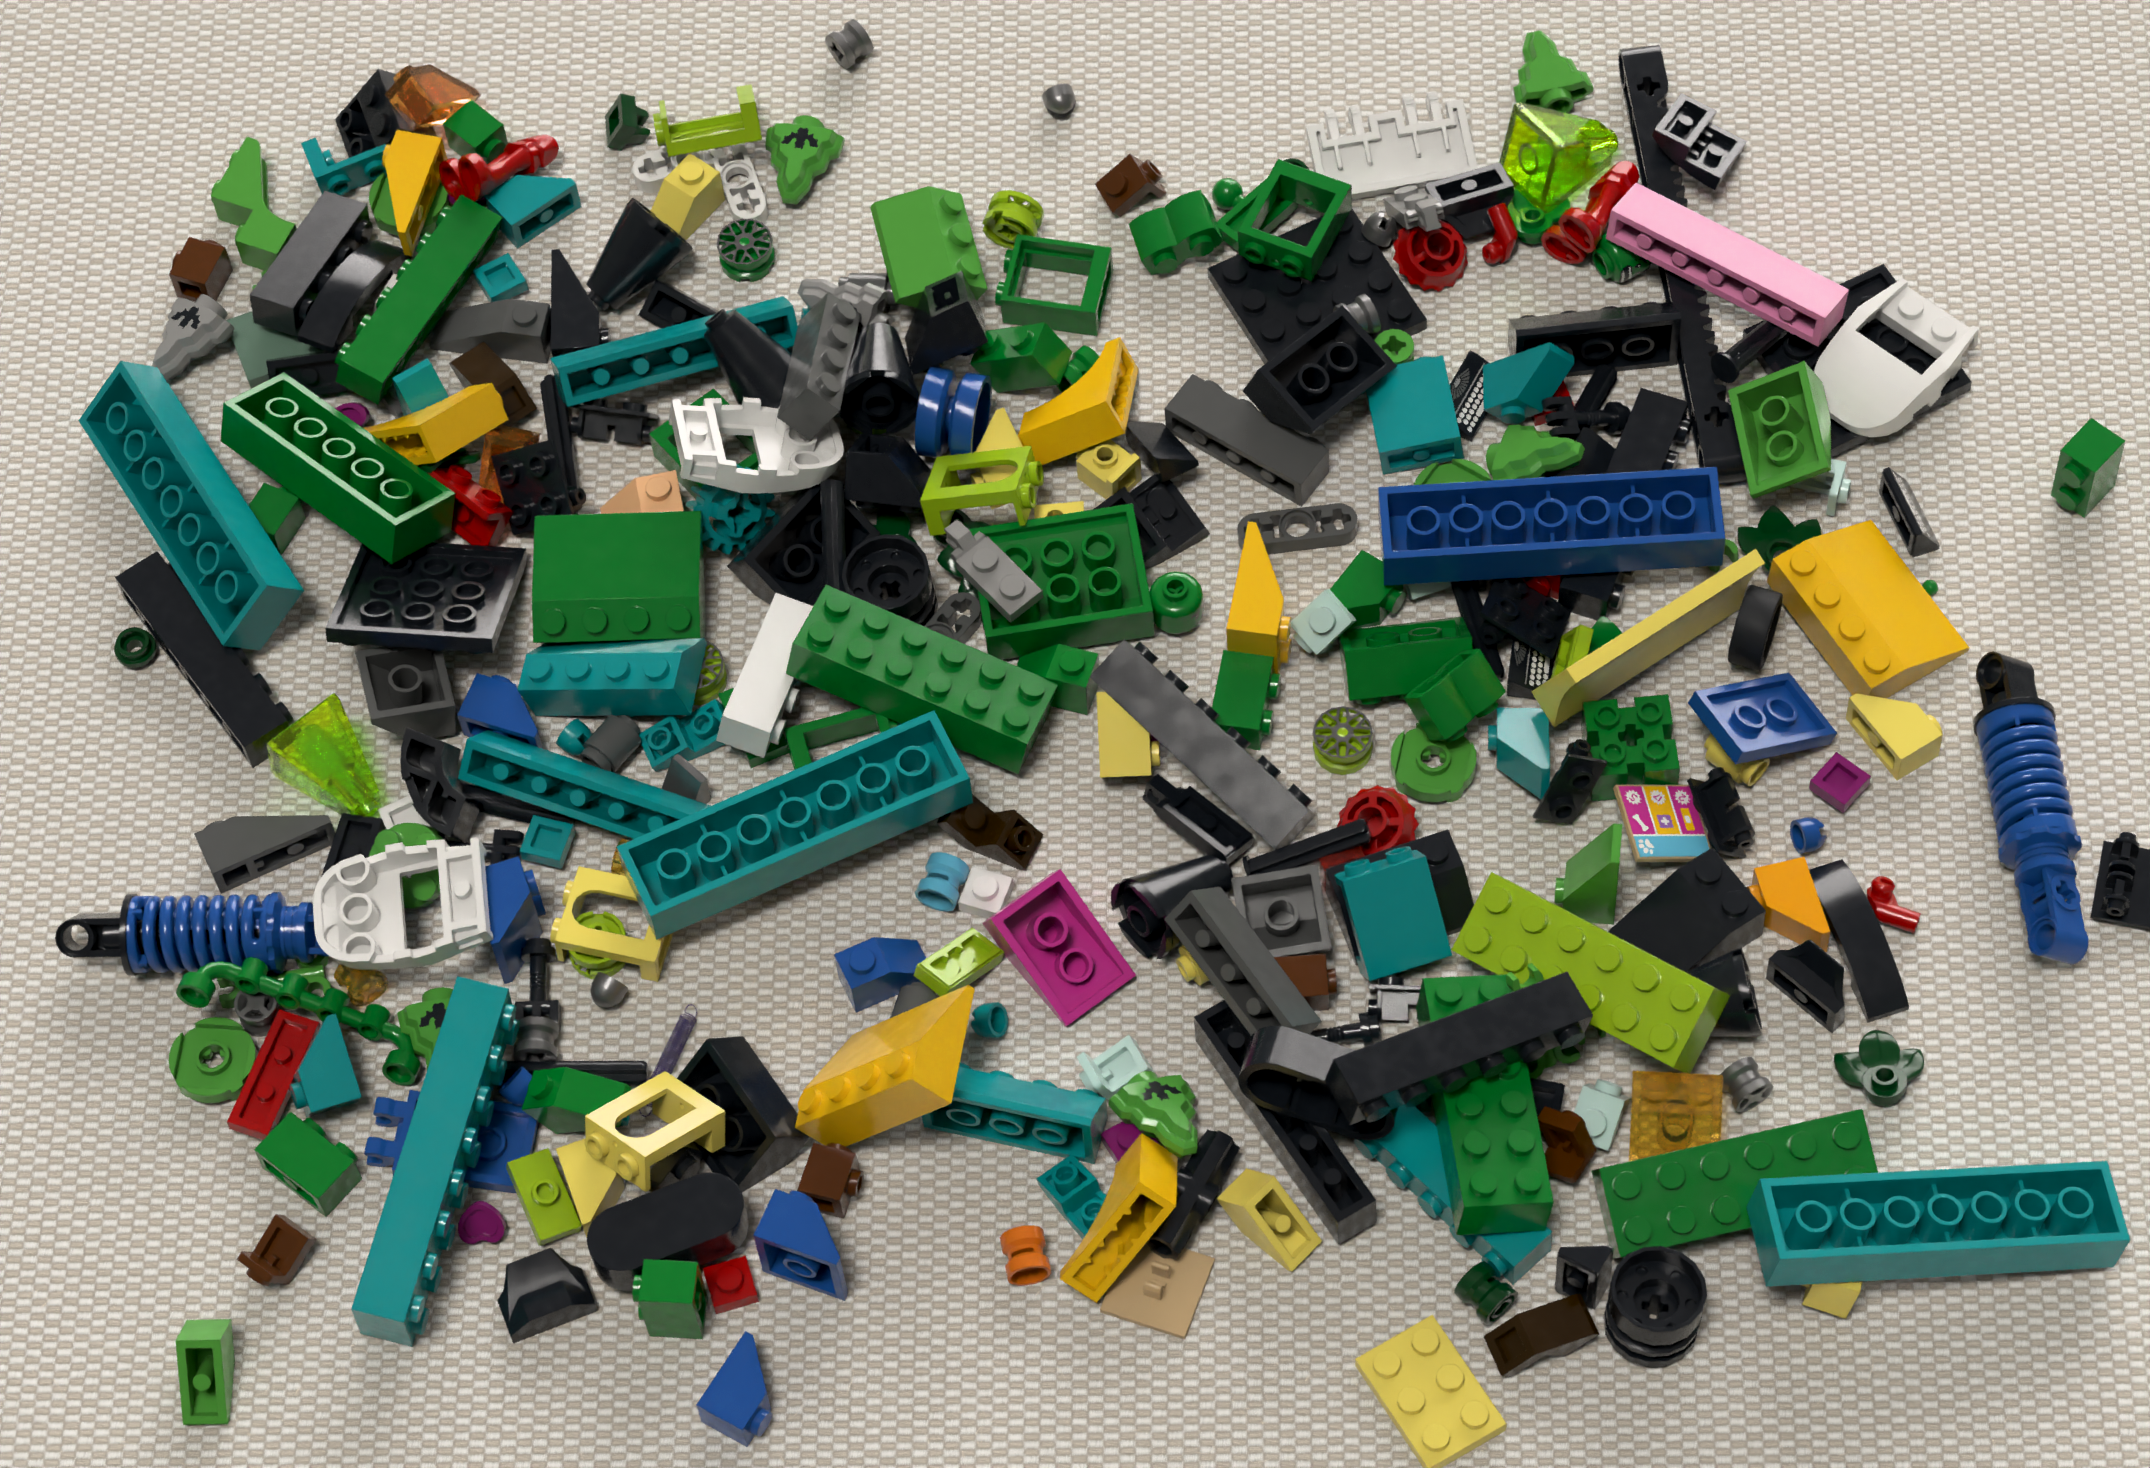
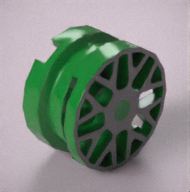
M739 219L726 225L719 233L717 238V249L720 254L719 260L723 272L730 279L738 282L741 279H750L751 282H754L768 275L771 265H775L776 255L772 245V235L762 222L754 219Z

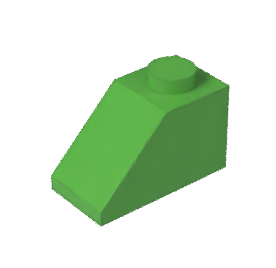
M231 1319L186 1320L175 1340L183 1425L228 1424L230 1421L235 1366Z

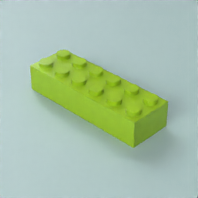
M1493 872L1490 873L1451 949L1497 975L1512 972L1518 978L1520 984L1525 983L1529 978L1527 965L1530 963L1542 973L1544 980L1568 972L1593 1014L1589 1024L1670 1067L1689 1075L1731 996Z

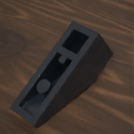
M560 249L551 250L552 357L611 342L610 329L602 327L599 311Z

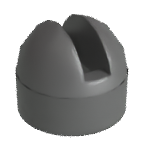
M1058 84L1050 87L1042 94L1044 105L1052 116L1064 118L1073 112L1076 99L1071 85Z
M1379 211L1367 218L1361 228V232L1372 243L1386 247L1395 236L1397 225L1393 216L1387 220L1384 218L1385 212Z
M602 972L597 973L590 987L593 1002L598 1007L605 1009L619 1004L628 991L624 984Z

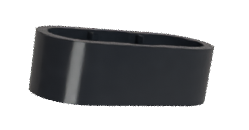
M1284 1026L1263 1027L1255 1031L1250 1037L1239 1074L1238 1084L1242 1093L1261 1107L1359 1140H1376L1387 1136L1394 1127L1399 1107L1391 1109L1387 1115L1374 1122H1367L1365 1119L1349 1125L1325 1082V1078L1334 1058L1355 1050Z
M700 1173L604 1210L590 1225L587 1234V1246L599 1278L606 1285L614 1289L632 1291L634 1276L642 1275L644 1259L698 1262L700 1266L731 1254L744 1242L749 1230V1218L742 1192L732 1179L719 1173Z

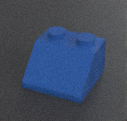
M519 856L485 867L490 930L493 933V940L490 943L504 984L513 982L523 966L524 961L521 959V950L525 947L526 940L540 938L543 931L538 917L546 915L533 870L524 872Z
M775 1189L753 1235L763 1272L845 1301L848 1296V1289L841 1259L817 1203H814L812 1198L799 1191L786 1193Z

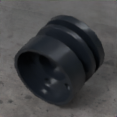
M884 534L866 539L854 547L846 558L842 579L847 594L922 626H925L937 612L938 602L927 557L917 543L903 536Z
M1664 1246L1643 1247L1627 1254L1615 1268L1603 1317L1605 1335L1616 1352L1630 1362L1646 1367L1667 1366L1681 1360L1694 1347L1707 1298L1705 1278L1697 1264L1682 1252ZM1649 1315H1656V1319L1649 1318Z

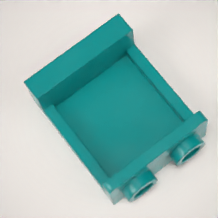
M1443 355L1420 357L1411 362L1397 364V367L1366 391L1383 475L1429 466L1436 462L1439 464L1452 461V459H1464Z
M1409 846L1392 849L1385 853L1386 859L1370 863L1369 859L1350 862L1344 865L1345 871L1334 875L1336 884L1342 889L1360 956H1357L1356 960L1359 971L1369 981L1453 956L1427 858L1418 850H1411Z

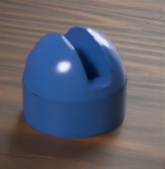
M1805 817L1791 822L1790 836L1793 846L1798 853L1812 852L1823 846L1827 835L1820 834L1819 828L1825 827L1822 822L1813 817Z
M524 1067L519 1068L502 1085L499 1093L510 1103L523 1106L532 1075Z

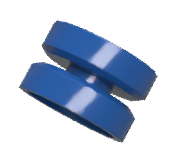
M930 367L921 388L915 423V450L917 455L936 458L943 456L948 447L951 455L973 453L976 451L989 425L992 401V382L990 376L966 373L958 384L954 370Z

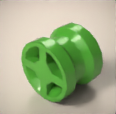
M1389 329L1376 337L1375 342L1396 365L1414 361V342L1408 333L1399 329Z

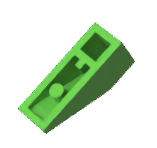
M1612 824L1566 862L1565 878L1556 877L1555 904H1563L1565 910L1591 923L1614 925L1622 824Z

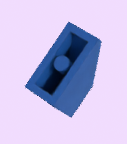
M477 673L457 714L464 736L472 737L489 730L543 749L538 730L518 692L516 684H513L503 676L493 675L489 677Z
M880 937L870 938L834 954L839 980L856 1013L898 995L900 988L903 986L911 985L913 982H921L914 976L916 965L926 959L917 940Z
M745 1331L696 1406L702 1423L748 1447L755 1435L760 1437L766 1431L772 1418V1410L754 1337Z

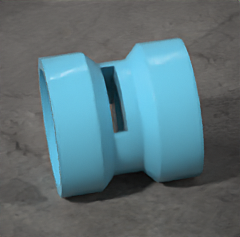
M942 852L932 853L925 866L926 878L919 881L915 896L921 903L932 909L945 912L953 911L960 897L958 888L966 882L969 875V866L960 858Z

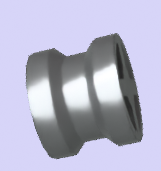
M854 19L845 23L842 31H833L825 37L826 45L833 58L845 69L854 65L857 57H865L874 50L868 33Z
M1366 294L1357 296L1354 302L1349 305L1341 303L1333 308L1334 312L1343 305L1369 334H1374L1381 330L1378 313L1371 299Z
M239 991L234 1001L236 1014L240 1018L244 1030L250 1035L257 1037L267 1036L278 1010H283L274 997L261 992L247 994ZM260 1012L262 1015L256 1016L254 1013Z
M538 1016L520 1019L517 1034L519 1040L513 1049L514 1060L556 1061L557 1048L553 1044L559 1034L558 1024L554 1020Z
M1745 1057L1732 1063L1717 1078L1718 1086L1723 1092L1730 1093L1732 1096L1731 1104L1738 1112H1745L1756 1107L1773 1090V1085L1769 1079L1761 1077L1757 1072L1758 1064L1752 1057Z

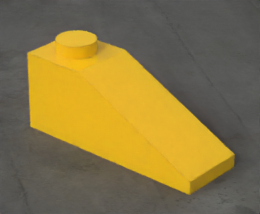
M396 130L392 143L387 144L384 148L382 164L387 172L397 232L404 255L412 256L441 181L439 165L442 161L447 160V155L441 137Z

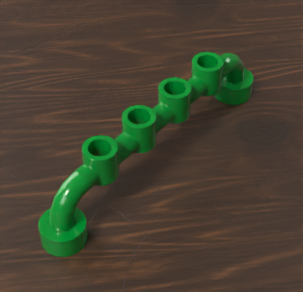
M254 957L246 958L242 966L224 961L209 962L200 967L197 972L185 973L177 987L176 993L179 999L185 1004L196 1008L208 1006L216 990L212 980L222 978L234 982L235 986L244 993L256 994L261 992L274 997L277 1003L286 1009L295 1010L300 1007L314 1012L322 1022L327 1016L336 1013L339 1023L356 1028L362 1037L373 1041L382 1038L396 1045L398 1049L389 1052L382 1067L384 1076L391 1082L404 1086L411 1085L415 1082L421 1068V1063L415 1056L410 1036L401 1032L400 1027L389 1023L391 1014L384 1006L369 1004L364 1013L348 1007L350 1003L349 996L342 990L330 988L326 990L323 997L307 991L309 982L302 975L288 973L282 982L266 976L268 966L262 960Z

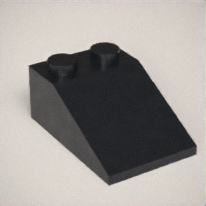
M1712 847L1677 869L1608 932L1685 972H1689L1732 950L1741 949L1763 934L1766 910Z

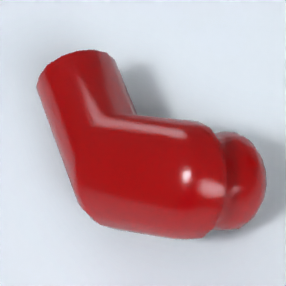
M1505 203L1495 205L1487 210L1496 232L1492 241L1483 247L1482 256L1491 265L1497 262L1500 264L1506 262L1510 258L1518 238L1516 227Z
M1884 876L1874 878L1871 882V887L1867 889V899L1878 921L1914 934L1921 913L1898 905L1893 894L1895 884L1890 878Z

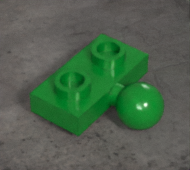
M1232 178L1220 179L1212 188L1211 195L1215 205L1221 209L1230 210L1217 221L1223 241L1236 251H1238V230L1267 178L1246 197L1243 196V189L1240 183ZM1277 197L1259 230L1270 233L1292 214L1299 205Z

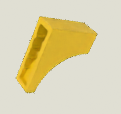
M1120 337L1105 343L1104 349L1094 365L1071 387L1043 405L1024 413L1018 437L1023 447H1032L1035 461H1040L1044 465L1125 434L1138 367Z
M493 383L468 386L452 396L419 411L385 423L364 427V429L413 464L421 465L437 463L509 419L503 408V400L495 390Z
M1141 1133L1116 1163L1111 1186L1100 1211L1078 1248L1061 1269L1060 1280L1097 1303L1176 1207L1178 1156L1169 1152L1145 1134Z

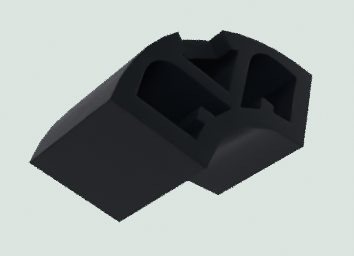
M406 728L401 747L400 764L402 780L406 782L408 792L413 801L412 805L432 827L445 835L467 842L482 803L469 795L460 779H458V761L461 749Z

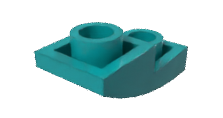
M714 699L693 711L691 715H687L682 719H678L675 715H670L638 734L652 769L658 771L669 768L671 760L676 754L690 761L725 745L716 741L724 712L722 704L717 699Z
M1071 1154L1036 1179L1053 1205L1083 1239L1099 1213L1106 1195L1101 1191L1097 1179Z

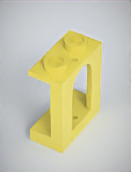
M579 866L574 881L568 880L564 889L562 904L565 906L563 916L562 918H555L551 929L550 942L555 944L558 961H565L568 950L610 958L620 962L639 965L641 979L658 982L673 933L656 940L649 925L643 940L580 925L575 919L580 915L587 894L601 893L633 901L638 900L626 876Z
M664 1071L585 1116L586 1151L593 1158L600 1160L619 1173L622 1178L629 1180L646 1192L651 1189L650 1166L693 1141L711 1153L725 1146V1110ZM651 1102L652 1113L668 1123L667 1126L653 1134L638 1138L627 1137L615 1129L616 1124L621 1119Z

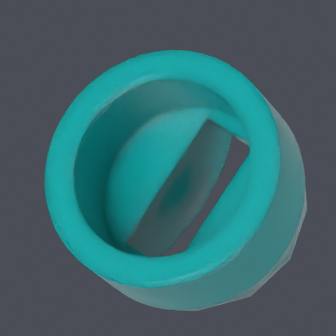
M574 719L560 733L556 744L566 753L572 756H579L585 749L583 744L593 733L582 721Z
M984 1003L974 1009L972 1012L974 1020L971 1021V1027L977 1035L986 1038L1002 1037L1006 1033L1008 1015L1001 1003Z

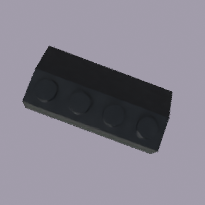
M1646 302L1641 305L1627 307L1607 306L1599 310L1564 311L1560 314L1544 316L1525 315L1520 318L1509 319V352L1511 356L1550 342L1574 356V365L1566 377L1593 374L1597 366L1601 364L1613 367L1617 372L1677 365L1681 315L1672 302Z

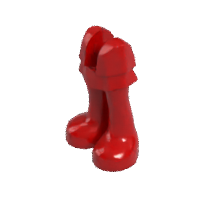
M546 134L537 135L508 143L504 148V152L489 164H486L484 159L477 153H468L459 159L449 158L440 163L439 176L446 192L454 200H457L462 194L475 202L489 195L513 175L535 173L538 167L544 168L557 157L559 146L553 137Z
M1621 161L1611 167L1590 188L1589 196L1587 197L1589 201L1585 211L1581 208L1571 207L1565 210L1558 221L1559 226L1554 225L1547 228L1541 237L1545 251L1556 260L1564 263L1579 264L1583 262L1588 253L1593 252L1602 239L1612 208L1635 183H1638L1639 172L1637 167L1629 161Z

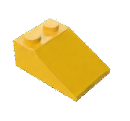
M1248 521L1226 627L1227 651L1274 657V673L1279 674L1281 663L1288 664L1292 647V639L1289 638L1291 617L1284 616V598L1257 523Z

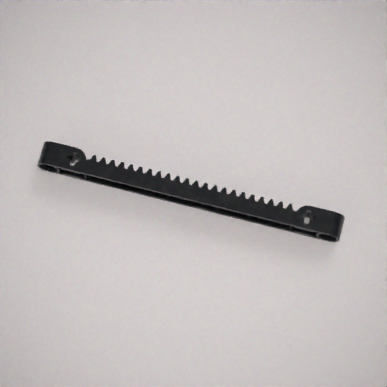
M1660 45L1620 49L1618 53L1619 74L1641 184L1687 208L1688 201L1684 198L1685 186L1682 185V173L1679 172V166L1666 155L1652 137L1654 129L1669 110L1666 108L1665 99L1668 94V80ZM1658 266L1665 302H1672L1681 315L1677 362L1685 401H1688V417L1692 420L1691 432L1699 468L1717 467L1719 484L1745 481L1746 472L1732 407L1725 401L1726 386L1723 385V381L1714 374L1711 368V358L1718 353V346L1714 344L1715 331H1712V318L1709 317L1710 307L1709 304H1706L1707 293L1700 286Z

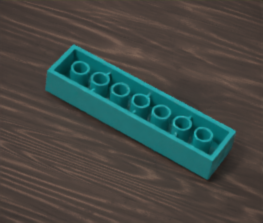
M120 361L78 421L221 644L228 647L261 650L302 595L304 589L158 367Z
M933 710L617 846L623 871L657 940L973 803L971 782L937 714Z
M460 976L456 978L351 1308L360 1334L412 1347L416 1334L423 1335L426 1329L429 1309L425 1308L429 1292L436 1293L443 1271V1267L438 1266L442 1250L449 1251L453 1243L456 1225L451 1224L455 1208L462 1209L465 1204L469 1184L465 1183L464 1179L468 1167L475 1168L482 1145L481 1142L477 1141L481 1126L488 1127L494 1110V1101L490 1100L494 1085L501 1086L507 1060L502 1058L506 1045H514L519 1030L520 1021L515 1019L516 1005H512L508 988Z
M2108 1161L1759 1179L1746 1206L1766 1287L2110 1268L2116 1265L2130 1242V1236Z

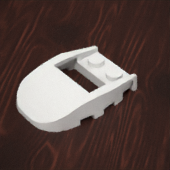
M1904 278L1857 307L1820 355L1813 371L1823 382L1830 418L1849 431L1861 436L1883 437L1890 435L1913 420V414L1925 405L1931 407L1941 397V390L1949 379L1953 380L1960 370L1962 355L1968 346L1974 349L1978 344L1979 328L1974 325L1969 328L1907 286L1908 281ZM1876 318L1937 360L1921 375L1858 331L1867 322L1869 323Z
M743 397L742 405H722L721 398H706L703 401V406L681 405L680 399L672 400L669 425L673 427L681 463L680 476L683 479L739 493H780L813 487L829 478L840 464L844 447L839 428L833 419L809 440L777 418L779 408L761 406L760 398ZM720 433L752 436L759 463L758 470L736 468V461L726 460Z
M479 837L470 838L471 845L449 847L445 839L426 840L427 845L405 847L403 842L385 845V852L367 858L359 854L342 860L329 868L318 881L313 894L314 931L321 949L344 966L360 970H379L433 965L492 941L493 933L490 930L484 858L486 856V849ZM438 869L444 937L434 940V945L413 950L407 949L402 877Z

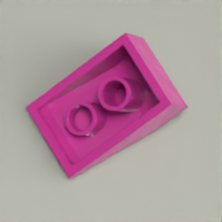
M1061 869L1050 873L982 923L999 948L1004 951L1007 959L1065 1027L1136 976Z

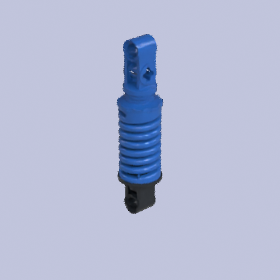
M1988 652L1981 658L1976 669V680L1980 688L1983 709L1975 716L1973 729L1978 737L1985 778L1987 779V789L1990 794V804L1993 808V819L1996 823L1999 861L2004 863L2007 868L2015 870L2013 876L2015 885L2020 892V905L2025 917L2028 945L2031 952L2062 963L2076 964L2085 956L2088 948V935L2085 931L2080 907V894L2075 882L2077 873L2075 864L2071 860L2081 850L2082 842L2077 833L2075 820L2072 818L2073 809L2069 803L2070 794L2066 789L2067 780L2063 774L2064 765L2060 760L2061 750L2057 745L2058 736L2054 723L2056 720L2055 710L2051 703L2038 698L2034 681V669L2030 663L1998 652Z
M281 892L268 894L262 901V904L259 896L255 894L248 895L244 903L239 895H231L227 901L222 895L213 896L211 901L206 895L197 896L195 901L191 896L183 895L177 901L174 896H165L161 900L158 896L127 894L123 900L120 913L78 914L64 921L58 927L55 935L58 949L66 956L73 958L121 957L123 969L128 976L147 973L151 969L157 973H166L169 969L174 973H182L186 969L189 972H197L200 967L209 962L217 961L242 966L244 960L248 957L260 959L268 966V971H274V974H282L287 960L300 959L302 963H311L314 960L315 954L329 956L321 949L316 940L312 902H301L299 906H287L285 897ZM74 925L82 926L87 931L88 943L86 946L79 945L73 940L71 931Z

